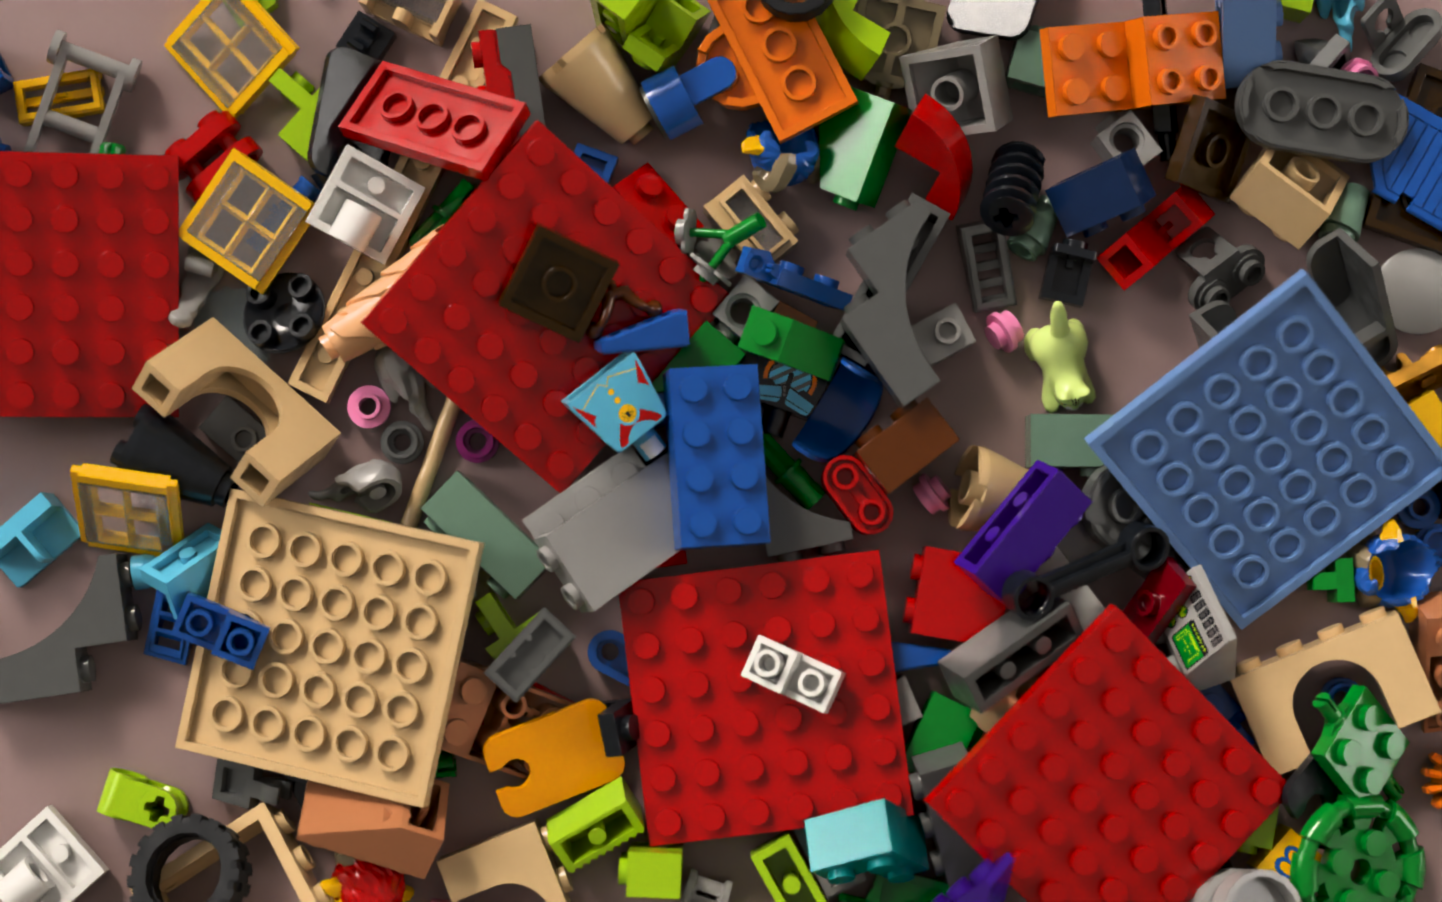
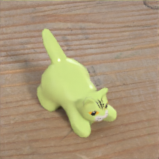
M1055 301L1052 305L1050 324L1040 329L1031 328L1024 338V351L1031 361H1036L1042 369V403L1045 410L1050 413L1056 412L1060 405L1067 410H1077L1083 403L1089 404L1096 399L1095 389L1084 361L1089 343L1084 325L1074 318L1068 320L1066 309L1061 301Z

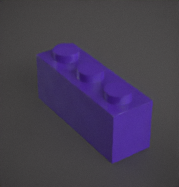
M1036 460L953 563L987 594L1003 602L1002 588L1006 579L1019 570H1029L1035 573L1044 562L1052 557L1056 546L1068 531L1081 521L1083 513L1092 501L1061 470ZM1027 584L1022 588L1020 594L1025 590Z

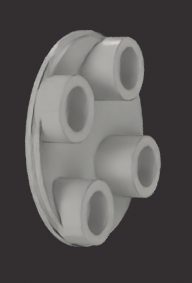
M1408 249L1384 261L1381 265V271L1395 328L1408 334H1427L1442 327V256L1426 249Z

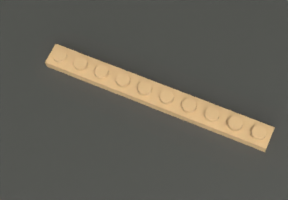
M477 0L440 78L474 88L485 85L483 68H474L471 42L479 41L478 31L496 30V28L516 26L519 21L518 17L487 1ZM400 155L393 170L424 186L426 189L385 265L355 249L353 250L326 304L325 318L322 326L346 308L347 301L382 277L380 274L382 271L402 258L409 243L408 239L414 233L445 171L444 168ZM321 326L316 336L306 345L287 384L329 404L351 360L344 363L339 356L332 361L318 339L325 334Z

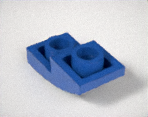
M189 591L170 635L212 651L211 654L253 670L270 627L231 608Z

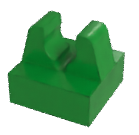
M1337 558L1325 567V572L1317 573L1306 582L1307 590H1327V602H1356L1353 558Z

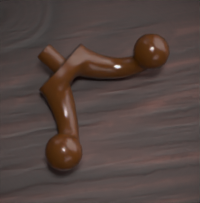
M612 280L608 287L609 291L605 293L601 300L600 317L597 322L589 324L586 335L593 340L602 336L603 330L611 317L615 301L624 300L633 307L646 312L650 317L660 315L663 307L656 300H651L648 303L643 301L633 293L629 286L617 288L615 281Z

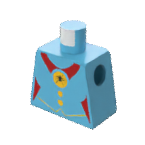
M634 352L621 353L561 400L568 410L617 453L624 451L633 444L644 460L648 461L657 456L666 447L665 442L653 427L667 416V412L638 356Z

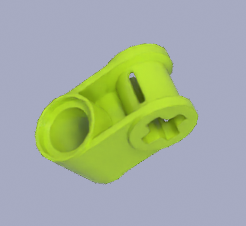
M111 767L97 812L114 819L134 822L152 829L161 821L165 823L170 822L172 816L180 814L186 816L189 811V801L183 790L149 779L147 776L134 771ZM164 800V806L170 809L169 814L163 815V809L158 807V801Z

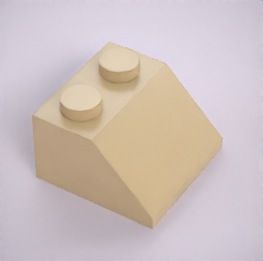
M1263 148L1241 177L1229 198L1237 204L1243 213L1257 218L1268 226L1278 239L1289 242L1299 250L1331 215L1350 176L1325 158Z

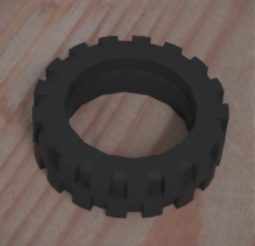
M183 814L171 817V821L168 823L161 821L152 828L154 832L149 837L144 835L138 843L140 849L137 855L132 854L129 866L132 867L131 875H127V888L132 889L133 895L129 897L131 902H163L159 888L161 870L169 855L180 845L192 840L210 842L217 850L221 863L219 882L212 896L206 902H241L243 896L248 897L251 885L247 883L248 876H252L253 869L252 864L247 861L246 856L250 855L247 846L239 841L240 836L234 830L200 814H191L190 817Z

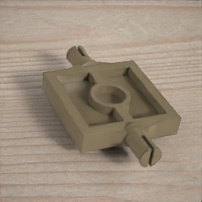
M859 0L857 13L891 32L880 57L864 77V79L875 85L873 95L883 96V99L889 101L892 89L905 88L899 57L938 46L947 6L924 0ZM846 69L843 70L844 74L853 76Z

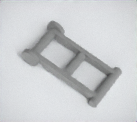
M57 29L50 43L46 62L54 64L23 152L36 151L43 128L47 126L93 143L89 153L99 154L100 145L106 140L123 90L132 93L137 83L142 60L133 58L129 65L66 42L67 32ZM67 61L116 78L99 127L51 110Z

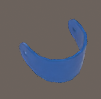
M843 357L840 361L841 364L828 388L799 434L791 443L797 451L818 462L831 461L833 458L842 455L855 443L871 422L883 393V384L878 377L846 357Z

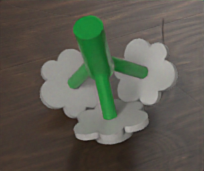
M685 208L683 219H677L675 224L674 236L676 244L681 245V252L693 258L692 260L697 264L693 270L700 275L699 280L701 282L708 281L714 286L717 281L721 280L730 287L732 283L729 280H732L737 275L735 262L738 259L736 251L732 248L766 228L765 219L760 213L756 212L728 230L696 228V211L691 208ZM697 237H698V238H710V239L708 240V242H706V241H699V242L696 244V246H695V251H696L697 254L695 255V254H694V243L696 242Z

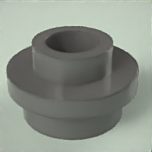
M393 422L382 433L380 440L382 452L394 463H411L421 455L424 449V436L421 430L411 422ZM400 435H407L410 438L411 444L407 450L400 451L396 447V439Z

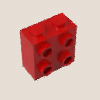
M923 546L921 554L914 553L910 569V579L917 580L914 598L906 597L902 617L903 623H909V633L966 642L1003 616L1006 607L1003 602L987 594L953 563L961 552Z

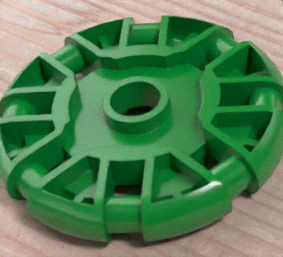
M1350 794L1339 795L1337 802L1333 804L1327 802L1318 808L1302 828L1299 834L1302 840L1297 853H1292L1290 882L1298 891L1302 902H1413L1417 890H1423L1426 872L1424 847L1418 845L1416 840L1419 831L1412 818L1399 804L1393 800L1384 801L1381 794L1366 795L1361 798ZM1372 818H1375L1372 828H1369ZM1398 842L1400 850L1394 853L1391 845ZM1319 845L1326 847L1320 862L1315 860ZM1358 860L1360 872L1357 878L1352 881L1350 872L1353 869L1354 862Z

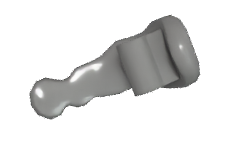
M208 237V238L211 239L213 242H215L216 244H218L219 246L222 247V245H221L219 242H217L215 239H212V238ZM192 246L188 248L184 264V270L187 271V274L181 285L182 296L179 300L178 309L171 311L168 315V320L171 324L181 328L191 326L193 319L198 315V310L204 306L208 295L220 282L225 271L224 268Z

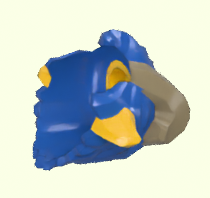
M764 120L749 124L748 131L746 132L747 138L741 143V150L744 154L750 155L754 167L752 176L761 190L776 193L785 189L786 186H793L805 180H808L811 184L820 181L819 126H815L780 144L769 121Z
M1389 519L1382 525L1380 534H1376L1373 531L1346 552L1347 558H1353L1354 584L1359 590L1356 594L1359 607L1377 608L1384 606L1386 611L1390 608H1396L1405 623L1413 622L1418 616L1417 601L1424 599V595L1429 593V587L1432 584L1431 579L1440 569V565L1437 563L1441 559L1436 555L1437 551L1429 549V545L1424 544L1414 534H1402L1395 519Z

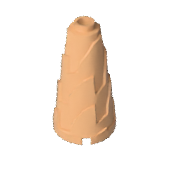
M444 224L412 245L410 252L380 273L382 277L347 301V307L322 326L325 334L318 339L332 361L340 356L345 363L372 349L380 350L387 346L362 325L360 321Z

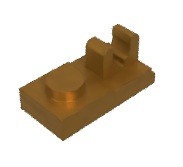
M1442 345L1432 347L1424 356L1420 357V360L1414 363L1405 353L1396 354V365L1400 369L1396 372H1390L1384 366L1381 367V370L1407 402L1426 390H1436L1442 387Z

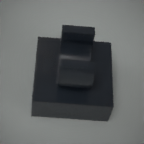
M358 11L336 44V47H347L383 60L397 36L385 26Z

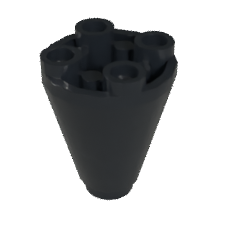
M144 404L134 418L133 427L135 429L128 441L123 439L119 441L112 452L110 463L121 469L171 476L172 480H178L180 500L207 506L218 504L226 507L230 488H238V485L230 478L233 468L171 414L164 418L152 406Z

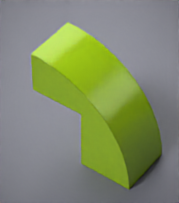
M833 0L829 7L815 18L838 63L862 81L880 57L891 32L853 11L858 0Z

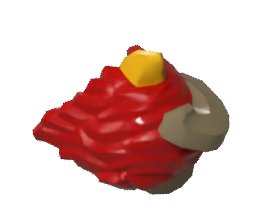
M335 852L336 866L332 873V878L322 880L320 883L326 895L334 897L335 901H339L341 898L342 902L410 901L414 896L413 887L405 884V874Z

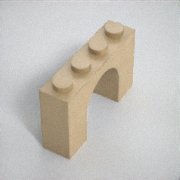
M214 317L149 359L132 387L139 396L164 418L195 396L204 393L225 394L240 400L250 407L261 420L266 437L246 451L230 478L262 507L322 461L341 434L336 427Z
M1380 606L1360 614L1361 622L1344 628L1342 623H1337L1318 631L1319 639L1304 645H1302L1300 639L1277 647L1275 649L1277 656L1262 662L1259 656H1255L1236 664V676L1230 682L1263 758L1280 775L1297 769L1310 754L1294 715L1293 696L1302 676L1312 667L1322 662L1345 660L1367 669L1374 676L1393 721L1399 729L1442 712L1397 611L1392 609L1386 612L1384 606Z
M539 818L441 856L436 861L451 902H457L491 887L508 883L523 885L534 890L545 902H572L568 892L573 891L574 887L565 866L558 868L552 853L554 850L548 842L547 825L542 827Z

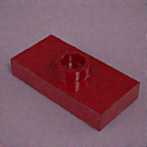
M1167 557L1160 567L1149 573L1122 612L1155 644L1197 586L1173 557Z

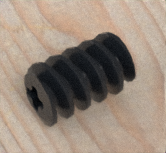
M1012 141L999 147L992 157L991 167L986 180V188L980 204V216L984 224L998 234L1012 237L1023 235L1034 224V215L1037 211L1039 193L1044 179L1043 166L1046 160L1042 152L1034 145L1022 141Z

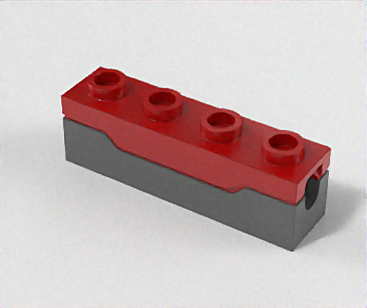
M531 24L496 28V30L478 31L479 41L471 42L474 68H483L485 85L477 86V88L525 102L531 113L507 152L535 120H539L545 126Z

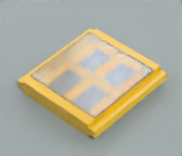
M200 0L163 45L222 111H229L236 119L270 84L268 80L279 68L283 70L300 49L257 0Z
M233 148L180 226L179 237L252 289L264 294L311 226L305 221L315 203L246 154Z
M82 463L81 466L72 465L70 476L81 542L88 543L90 547L137 554H150L158 557L185 538L178 480H172L171 476L87 463Z

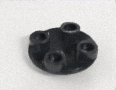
M304 273L277 274L264 294L259 293L250 286L247 289L246 296L248 300L244 307L243 325L249 340L259 349L273 354L290 353L308 344L320 330L326 312L325 299L319 286L308 275Z

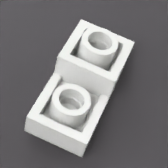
M758 635L741 673V676L825 714L829 713L846 675L845 672L762 635Z

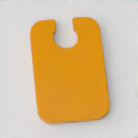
M594 698L584 699L498 732L486 740L482 751L489 773L503 768L507 762L513 759L524 760L529 765V776L523 784L515 787L505 786L495 790L499 804L507 815L516 818L526 816L612 782L620 777L625 767L624 756L606 757L597 716L607 708L604 703Z

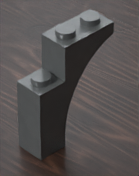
M922 198L913 204H910L907 199L903 200L885 214L888 221L874 230L871 224L855 233L849 239L852 246L846 252V257L874 296L869 299L863 293L843 308L847 315L841 319L840 324L898 407L901 408L941 381L921 352L909 321L906 305L905 283L909 255L915 238L931 214Z
M766 477L771 541L764 544L767 557L776 556L777 562L804 559L802 550L819 547L820 555L846 550L844 541L854 539L850 521L828 518L801 507L781 493Z
M114 553L98 556L91 583L82 601L69 618L52 634L34 646L19 653L0 658V704L92 690L91 681L96 679V665L93 656L88 655L87 647L138 640L137 630L142 629V615L138 604L133 603L131 587L134 586L127 554Z

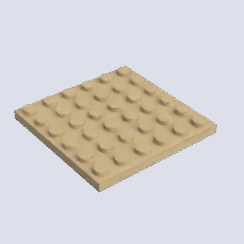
M230 488L207 599L270 627V630L253 670L211 654V650L197 645L175 748L420 808L429 807L485 543L277 497L262 507L244 490Z

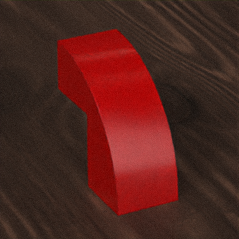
M925 93L894 147L940 172L925 200L950 213L948 219L953 221L971 185L973 174L972 155L968 141L958 122L944 106Z
M1182 186L1101 253L1097 260L1125 291L1216 214L1197 192Z

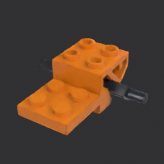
M1142 0L1144 16L1123 22L1057 26L1040 29L1048 118L1152 109L1155 135H1158L1159 146L1163 150L1160 153V162L1170 161L1176 146L1175 133H1178L1176 106L1190 104L1193 94L1208 97L1214 101L1226 99L1218 11L1168 15L1166 0Z

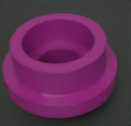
M475 420L465 423L459 429L456 436L458 452L464 459L473 463H483L490 460L499 448L500 442ZM475 434H483L486 438V444L480 450L473 449L470 444L471 438Z

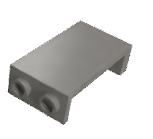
M668 451L659 453L654 458L646 461V467L553 531L541 534L533 539L539 547L536 553L540 562L549 572L556 573L563 584L561 593L573 609H579L581 613L596 611L680 551H675Z

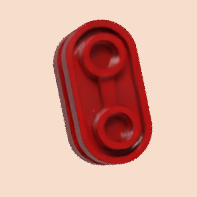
M217 110L209 112L198 122L197 131L186 140L184 138L177 140L164 153V155L179 156V181L188 176L192 181L187 186L185 192L195 204L233 148L238 149L256 162L263 154V149L251 136L244 137L239 141L235 138L241 128V124L229 111L219 113ZM222 149L224 151L206 168L202 166L219 150Z
M849 455L837 456L829 461L822 471L821 485L846 521H850L851 527L862 535H874L887 529L894 515L892 503L861 461Z

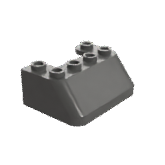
M1338 228L1311 246L1306 257L1308 273L1381 368L1395 355L1398 348V339L1380 263L1344 230ZM1222 300L1212 301L1189 314L1199 348L1237 319L1235 310L1227 302Z

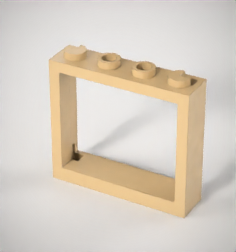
M262 802L227 825L228 828L234 830L240 836L239 841L242 843H246L262 831L265 832L301 902H335L333 897L324 893L320 886L321 882H317L311 870L316 867L314 859L305 846L302 844L298 845L292 834L296 831L295 823L288 818L283 808L279 810L268 803ZM203 840L163 866L159 884L163 902H170L167 893L219 860L218 852L210 842Z

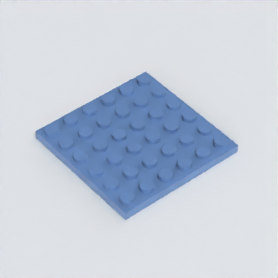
M1304 269L1295 273L1084 438L1090 448L1152 523L1166 533L1170 544L1190 568L1202 565L1221 606L1241 630L1442 480L1441 447Z

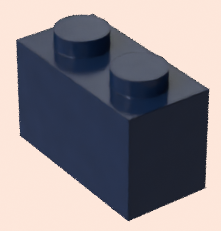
M1135 148L1061 180L1045 190L1067 238L1081 231L1085 238L1095 235L1109 227L1106 222L1107 220L1118 215L1122 222L1130 220L1144 213L1146 209L1143 204L1156 196Z

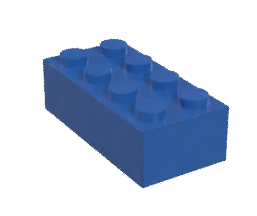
M758 364L669 368L662 376L664 404L667 412L665 419L675 551L755 546L770 543Z

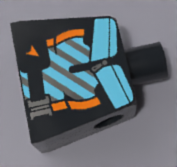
M758 356L760 404L766 407L762 417L763 433L783 439L790 416L807 421L829 381ZM842 356L839 357L835 371L840 364Z

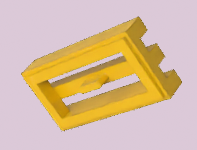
M92 69L63 73L59 86L90 81L91 88L56 93L52 105L93 98V102L51 110L73 118L104 113L106 103H104L103 97L105 96V90L101 84V79H103L102 73ZM50 76L13 82L19 124L23 127L33 125L37 112L28 113L27 109L39 107L43 97L25 98V92L45 89Z

